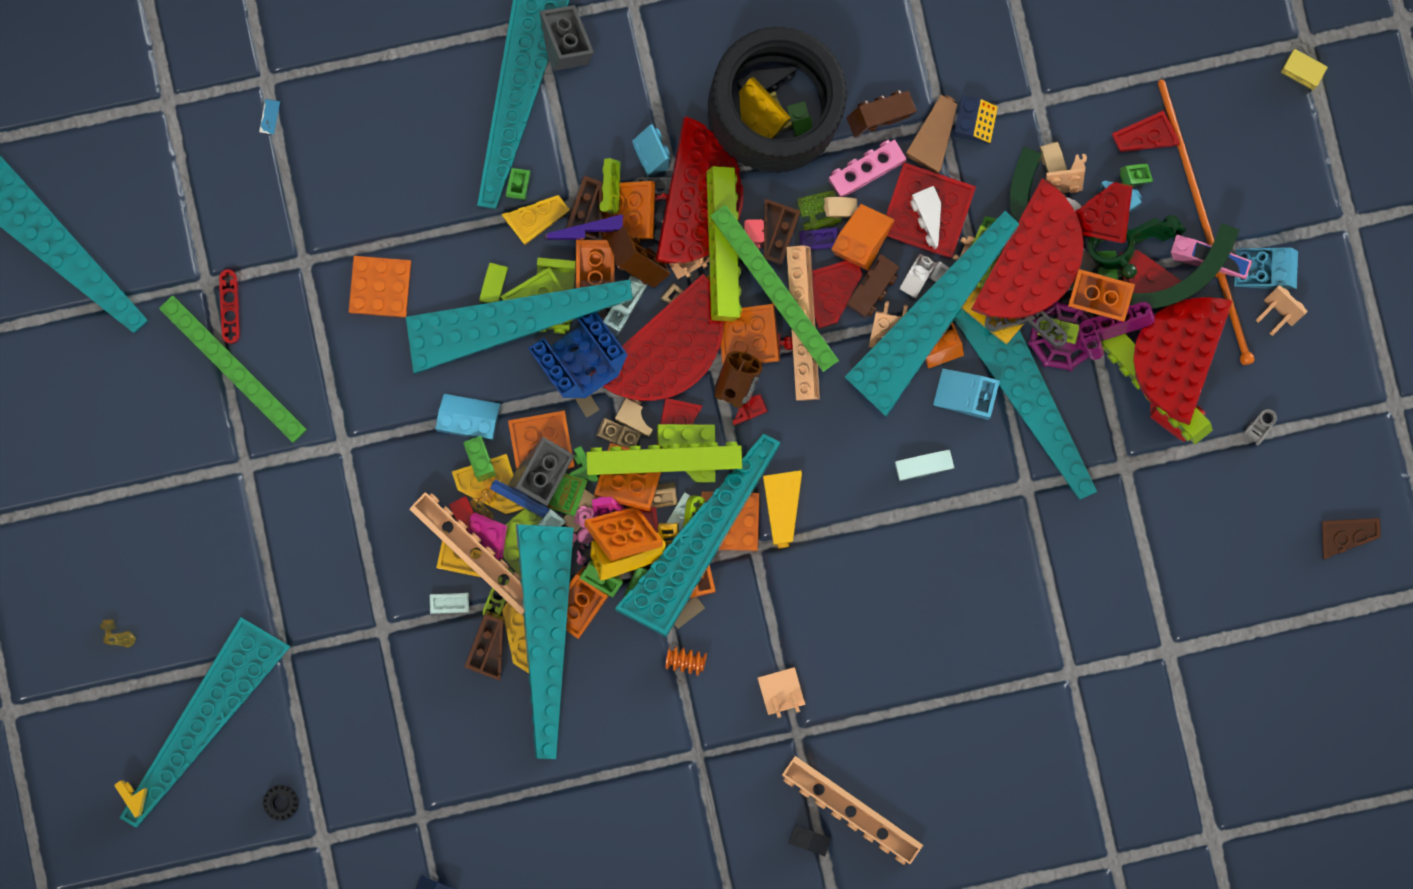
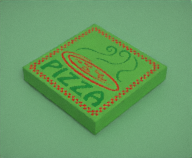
M565 473L546 507L575 517L588 480Z

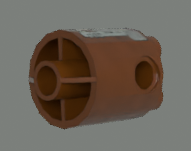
M733 351L727 354L714 387V396L719 400L731 403L736 408H742L743 404H747L750 401L762 372L761 362L746 352Z

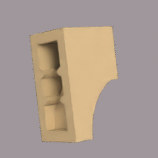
M626 398L615 420L650 438L653 429L648 427L643 421L641 402Z

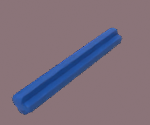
M494 480L491 484L490 489L542 518L549 511L548 507L498 480Z

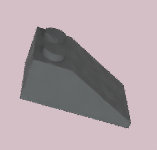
M575 5L540 11L547 55L553 70L557 71L589 65L594 51Z
M541 437L517 468L508 486L547 506L575 455L545 437Z

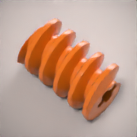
M669 645L665 663L666 669L668 670L673 665V671L680 667L681 672L684 673L686 668H688V674H692L693 670H695L696 676H699L701 671H704L707 653L700 657V652L697 651L695 656H693L692 650L685 654V648H682L678 653L676 646L670 651Z

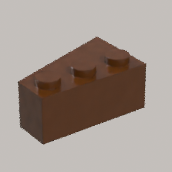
M625 226L607 239L616 259V266L622 271H627L633 278L637 277L643 284H648L655 288L671 274L666 263L655 261L657 254L649 247L645 249L639 244L641 242L638 237L633 239Z
M880 254L848 301L846 307L864 319L867 315L871 317L877 309L874 305L878 299L882 301L888 293L885 290L889 284L893 285L897 280L898 275L896 273L899 266Z

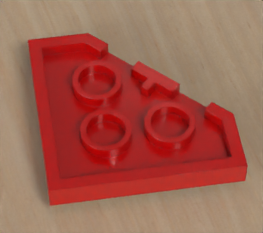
M1114 182L1081 208L1077 209L1075 213L1080 222L1082 235L1124 243L1126 241L1133 186Z
M1134 250V255L1129 264H1133L1137 268L1136 276L1128 279L1122 274L1124 282L1135 284L1133 293L1157 292L1182 282L1139 250Z
M846 260L812 271L815 320L818 329L837 324L862 277L859 266Z

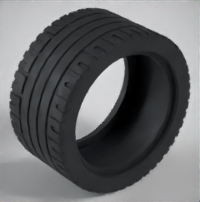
M765 27L762 30L757 29L755 32L742 36L739 41H735L727 49V52L720 59L709 91L708 118L718 143L737 162H741L744 166L751 167V169H758L761 172H789L813 162L829 146L846 108L847 86L845 85L846 79L843 76V69L840 68L841 65L836 60V56L831 53L832 51L823 42L818 41L819 39L815 36L812 37L809 33H804L802 30H795V28ZM782 62L796 66V68L810 78L818 91L821 101L820 119L809 131L800 136L789 139L767 138L751 130L738 116L732 101V84L741 73L756 64Z

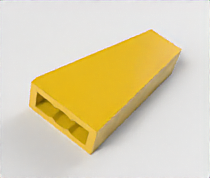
M801 470L763 476L773 546L777 545L778 548L789 547V543L793 542L802 477Z
M594 540L591 543L590 556L600 580H606L654 563L663 554L666 544L663 540V545L660 548L610 561Z

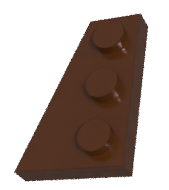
M1380 518L1321 521L1322 558L1325 560L1353 547L1381 538Z

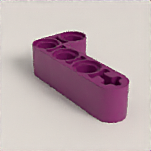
M1140 302L1129 306L1125 320H1128L1125 322L1102 315L1083 321L1079 325V332L1088 357L1092 360H1098L1103 356L1104 348L1102 341L1150 326L1155 320L1150 304Z

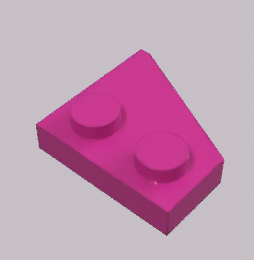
M612 497L592 499L594 517L626 509Z
M476 512L473 513L470 518L469 532L471 534L474 532L482 540L480 544L484 548L486 546L490 547L496 553L494 557L498 561L501 560L504 554L507 526Z

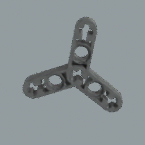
M1043 311L1035 314L1037 318L1039 315L1042 316L1036 323L1033 322L1035 321L1033 315L1017 319L1015 322H1009L1007 318H1003L1005 325H1002V321L997 322L996 327L989 324L992 317L987 316L985 319V327L991 332L1028 323L1055 348H1062L1068 338L1066 332ZM993 317L995 321L1001 320V318ZM1047 321L1050 324V328L1042 330L1039 327V323ZM1055 328L1056 330H1054L1053 333L1056 336L1062 335L1063 342L1058 341L1056 343L1054 341L1055 336L1052 333L1050 336H1048L1047 334H1049L1052 331V329Z

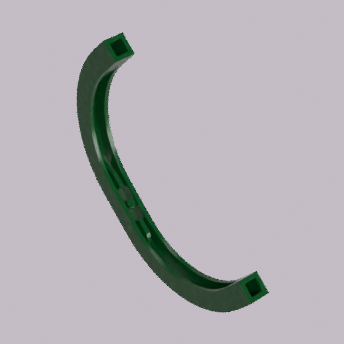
M1023 147L1017 162L1010 191L1011 216L1017 222H1019L1029 203L1031 185L1043 156L1042 153ZM1221 223L1207 257L1197 270L1182 282L1170 288L1152 293H1133L1129 306L1140 302H1147L1152 309L1165 307L1183 301L1200 291L1218 274L1227 261L1240 230ZM1075 278L1074 282L1072 283V285L1070 286V289H1073V288H1074V284H1075L1076 278Z

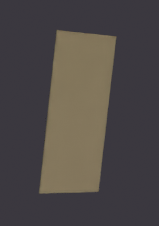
M591 395L586 398H575L586 418L599 411Z
M697 597L692 598L686 603L674 623L677 629L705 609Z

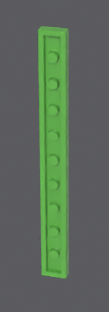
M726 204L710 215L711 219L822 372L838 362V358Z
M173 295L159 308L292 443H295L307 431Z

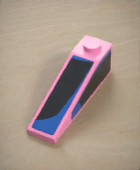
M1177 235L1171 255L1175 261L1199 267L1207 257L1212 246L1195 239ZM1230 253L1219 272L1247 279L1252 261Z

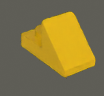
M119 781L114 786L134 817H140L143 812L147 788L133 795L132 792L134 790L130 783Z

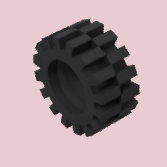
M285 785L271 787L263 797L262 805L264 806V812L274 820L291 818L297 812V807H299L297 793ZM278 795H283L288 800V806L281 811L277 810L273 805V801Z

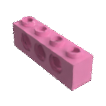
M887 140L880 144V148L876 151L871 149L863 154L864 157L858 161L853 159L847 163L848 167L843 170L838 168L831 172L828 181L837 196L846 197L906 162V157L896 140L891 142ZM879 155H885L887 156L888 161L885 163H881L878 161L877 157ZM864 164H868L871 166L872 170L870 172H864L862 171L861 166ZM851 173L855 176V180L848 182L845 179V175Z

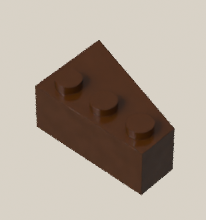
M899 90L890 94V97L885 98V95L875 98L874 102L864 101L859 103L858 108L846 117L854 138L860 137L865 131L871 130L873 132L877 130V127L894 124L915 114L917 110L909 91L901 92Z
M583 176L565 229L602 220V211L599 207L602 202L601 181ZM585 232L584 240H602V232Z
M764 199L763 257L769 264L782 268L787 254V247L790 245L801 211Z
M485 610L464 668L501 681L504 616Z

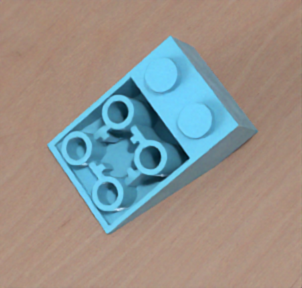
M653 124L649 125L632 140V145L647 177H652L668 170L669 163H671L669 150L666 145L663 146L662 135L658 128H654Z
M1293 248L1236 249V255L1251 260L1252 264L1247 279L1235 277V287L1276 289L1280 285L1285 289H1297V250Z
M942 368L933 406L989 420L1000 381Z

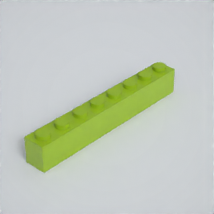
M713 166L706 171L711 320L735 321L742 312V307L739 304V297L741 295V287L738 281L740 277V267H738L739 256L710 215L726 204L738 221V211H736L738 194L735 192L737 175L735 174V168Z
M1122 334L1102 341L1104 351L1108 354V359L1113 364L1117 363L1120 366L1119 370L1125 377L1129 376L1132 379V384L1139 390L1140 386L1135 377L1133 363L1135 344L1126 334ZM1157 407V410L1162 415L1166 414L1168 416V413ZM1197 408L1190 425L1179 422L1171 417L1168 419L1174 428L1178 427L1182 431L1181 435L1186 441L1191 440L1194 445L1213 431L1211 422Z
M725 442L726 446H718V443H706V447H699L698 443L687 444V448H679V444H669L668 448L660 449V445H648V449H641V446H629V450H621V447H610V451H602V447L590 448V452H586L587 475L742 469L741 445H737V442Z

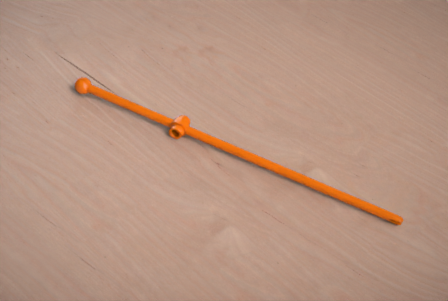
M1161 79L1158 82L1169 122L1180 142V146H1177L1207 244L1212 246L1214 243L1213 234L1166 83ZM1218 272L1215 277L1219 280L1224 299L1232 300L1229 315L1241 351L1240 362L1244 366L1252 364L1255 360L1254 355L1248 350L1227 283L1226 274Z

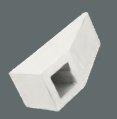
M934 186L913 194L910 204L913 211L918 212L920 217L918 218V223L921 229L925 228L927 235L925 238L928 245L933 246L935 250L938 247L941 202Z

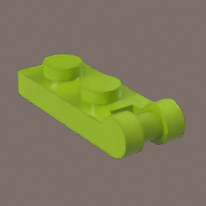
M607 158L604 159L603 201L599 207L603 212L617 214L620 198L621 161Z

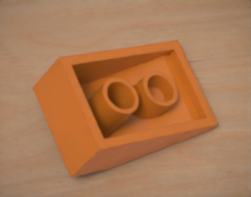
M860 204L839 233L831 250L836 256L869 271L895 220Z
M576 240V288L615 282V257L608 241Z
M1079 269L1068 306L1125 322L1135 284Z
M584 566L569 584L566 631L577 639L580 638L609 598V595L580 579V575L585 569Z

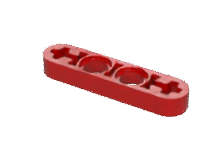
M227 269L222 271L219 276L221 330L223 340L228 344H235L240 339L238 278L234 271ZM227 274L233 277L230 280V286L234 287V289L227 288L223 290V287H227V281L223 280L227 277ZM228 292H232L235 296L234 300L230 303L224 300V296ZM228 311L235 313L233 321H226L225 314ZM236 324V327L232 326V332L235 333L236 336H233L232 340H230L229 337H226V334H229L230 330L229 327H225V325Z

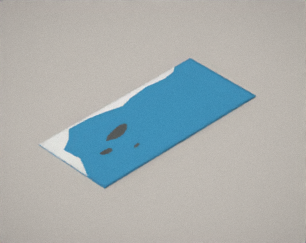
M265 99L259 132L274 135L280 101Z

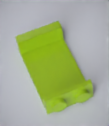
M537 258V274L550 267L563 290L574 289L576 261ZM571 322L566 325H555L540 332L554 330L556 334H565L566 331L570 332Z

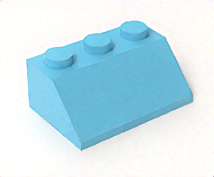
M444 394L435 429L437 432L471 438L481 436L483 440L494 442L500 404Z

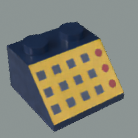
M962 95L953 136L990 144L998 107L982 99Z

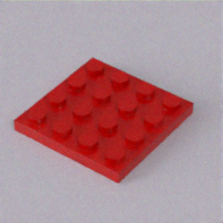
M904 162L886 216L895 220L886 237L952 259L976 186ZM934 186L941 202L938 247L935 250L933 246L928 245L925 238L927 235L925 228L921 229L918 223V218H920L918 212H914L910 204L913 194Z

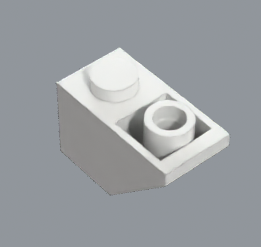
M919 254L903 281L900 290L916 298L936 262L932 261L929 257Z

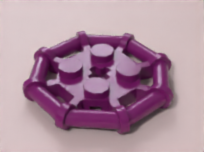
M1058 301L1043 311L1048 316L1056 312L1055 319L1077 325L1078 322L1076 320L1078 317L1082 321L1090 319L1084 310L1069 307V304ZM1061 311L1072 312L1074 315L1072 318L1064 317L1061 315ZM1034 315L1035 321H1033V322L1036 323L1037 320H1038L1040 317H1042V316L1039 315L1038 318H1037V317ZM1032 327L1028 345L1037 354L1043 363L1042 366L1065 369L1070 372L1073 371L1074 367L1089 358L1084 346H1082L1080 332L1076 344L1066 342L1062 348H1055L1044 338L1037 340L1038 332ZM1040 343H1045L1050 353L1048 356L1040 347ZM1078 349L1083 351L1080 355L1071 360L1070 355L1074 351ZM1055 354L1065 356L1066 362L1053 360L1052 358Z

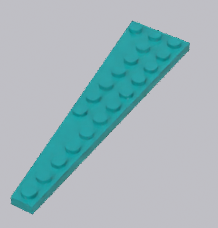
M513 0L480 186L478 207L495 210L498 207L549 62L539 13L543 10L566 7L569 5L570 0Z
M0 155V227L135 334L149 322L147 318Z
M1006 211L845 376L886 417L899 400L905 388L908 387L912 378L920 370L926 358L931 354L935 345L940 341L963 308L971 293L974 292L982 277L985 276L989 267L1019 227V223Z
M631 280L406 317L413 373L416 374L438 365L455 361V359L543 331L546 328L581 318L584 315L633 300Z
M961 309L954 319L955 324L976 351L980 360L983 361L992 377L1000 381L999 387L1032 431L1034 437L1039 441L1076 497L1081 500L1096 493L1097 490L1020 330L1006 345Z
M765 434L759 438L747 452L746 456L742 458V469H734L725 478L722 485L713 492L711 498L702 505L673 539V542L663 551L660 558L650 566L648 572L639 579L637 585L615 608L617 612L667 637L780 447L779 441Z
M516 524L517 546L520 557L519 567L521 569L520 581L523 592L522 605L524 609L527 664L529 666V684L531 687L530 700L533 711L532 724L534 726L535 757L538 759H556L574 528Z
M240 617L133 794L135 795L142 789L147 788L142 815L135 818L129 807L126 806L120 819L135 828L143 822L291 646Z

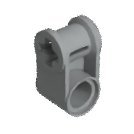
M1271 409L1261 411L1242 435H1247L1256 442L1255 445L1259 446L1277 420L1276 413ZM1264 413L1271 416L1269 424L1265 423L1262 419Z

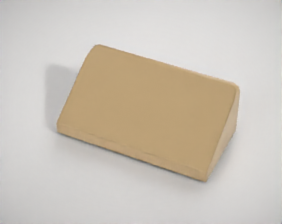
M675 483L658 484L651 507L659 508L677 505Z

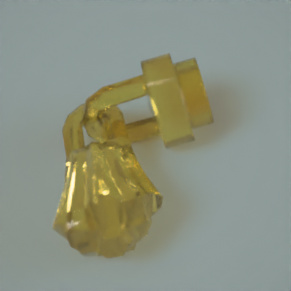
M485 488L481 490L482 496L471 500V506L476 513L494 520V513L488 510L483 502L486 501L490 504L496 497L490 488Z
M102 620L100 629H105V636L103 638L105 644L121 645L127 648L134 644L136 638L130 631L111 634V629H116V623H114V620Z

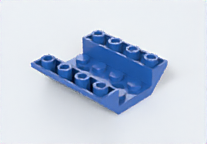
M597 312L578 318L581 325L552 345H549L545 338L528 348L563 398L588 397L618 377L626 360V351ZM579 347L577 351L571 352L573 348ZM591 371H596L593 375L588 376Z

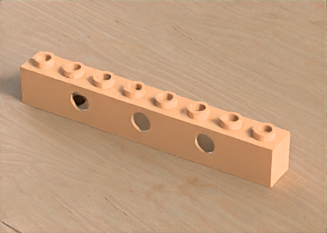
M787 247L789 292L816 328L811 247ZM792 330L796 400H820L818 365Z
M425 492L410 510L523 616L521 577L516 572L512 574L507 569L510 566L502 559L498 561L494 557L496 553L490 547L486 546L484 548L480 544L482 540L474 532L470 535L466 531L467 526L460 519L456 522L451 517L453 513L446 506L442 508L437 504L440 501L432 493L428 495ZM445 522L453 524L452 532L446 533L443 531L442 526ZM473 548H479L482 553L481 557L473 559L470 556V551ZM506 574L509 576V583L507 585L499 584L498 578L500 575Z
M794 756L783 772L782 776L785 777L783 779L785 783L791 787L795 784L801 788L799 792L807 798L810 795L816 799L815 804L823 809L826 807L831 809V815L838 820L844 818L848 821V827L854 831L859 829L864 832L863 837L871 843L874 840L880 844L879 848L887 854L891 851L897 855L895 859L901 864L905 865L906 862L911 864L923 845L798 757ZM822 784L825 789L824 793L816 795L813 792L814 785ZM846 807H855L856 815L854 817L846 816ZM880 828H885L888 831V837L884 840L877 837V831Z

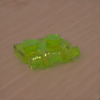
M834 190L797 199L801 218L809 217L810 222L803 223L805 231L810 229L818 230V227L826 225L830 227L834 226L835 223L842 222L841 217H827L816 220L815 217L817 214L825 213L824 198L836 197Z

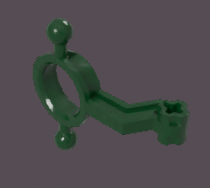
M1168 215L1164 221L1153 218L1132 230L1127 228L1126 241L1128 242V248L1118 257L1104 258L1096 253L1097 246L1105 239L1090 237L1087 248L1090 257L1094 259L1098 266L1105 269L1122 267L1123 276L1131 279L1137 274V268L1133 264H1129L1134 255L1136 244L1152 236L1161 241L1169 238L1173 239L1177 235L1182 236L1186 229L1176 215Z

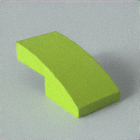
M489 263L479 302L486 304L500 301L508 267Z
M1051 318L1066 332L1067 342L1076 344L1079 325ZM1041 321L1039 327L1042 330H1048L1050 324L1047 321ZM1053 328L1052 331L1049 334H1047L1048 336H1050L1052 333L1055 336V340L1062 341V335L1056 336L1053 333L1054 330H1056L1055 328Z

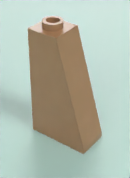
M941 95L905 155L912 161L939 174L957 108V104L952 97L945 95V97Z

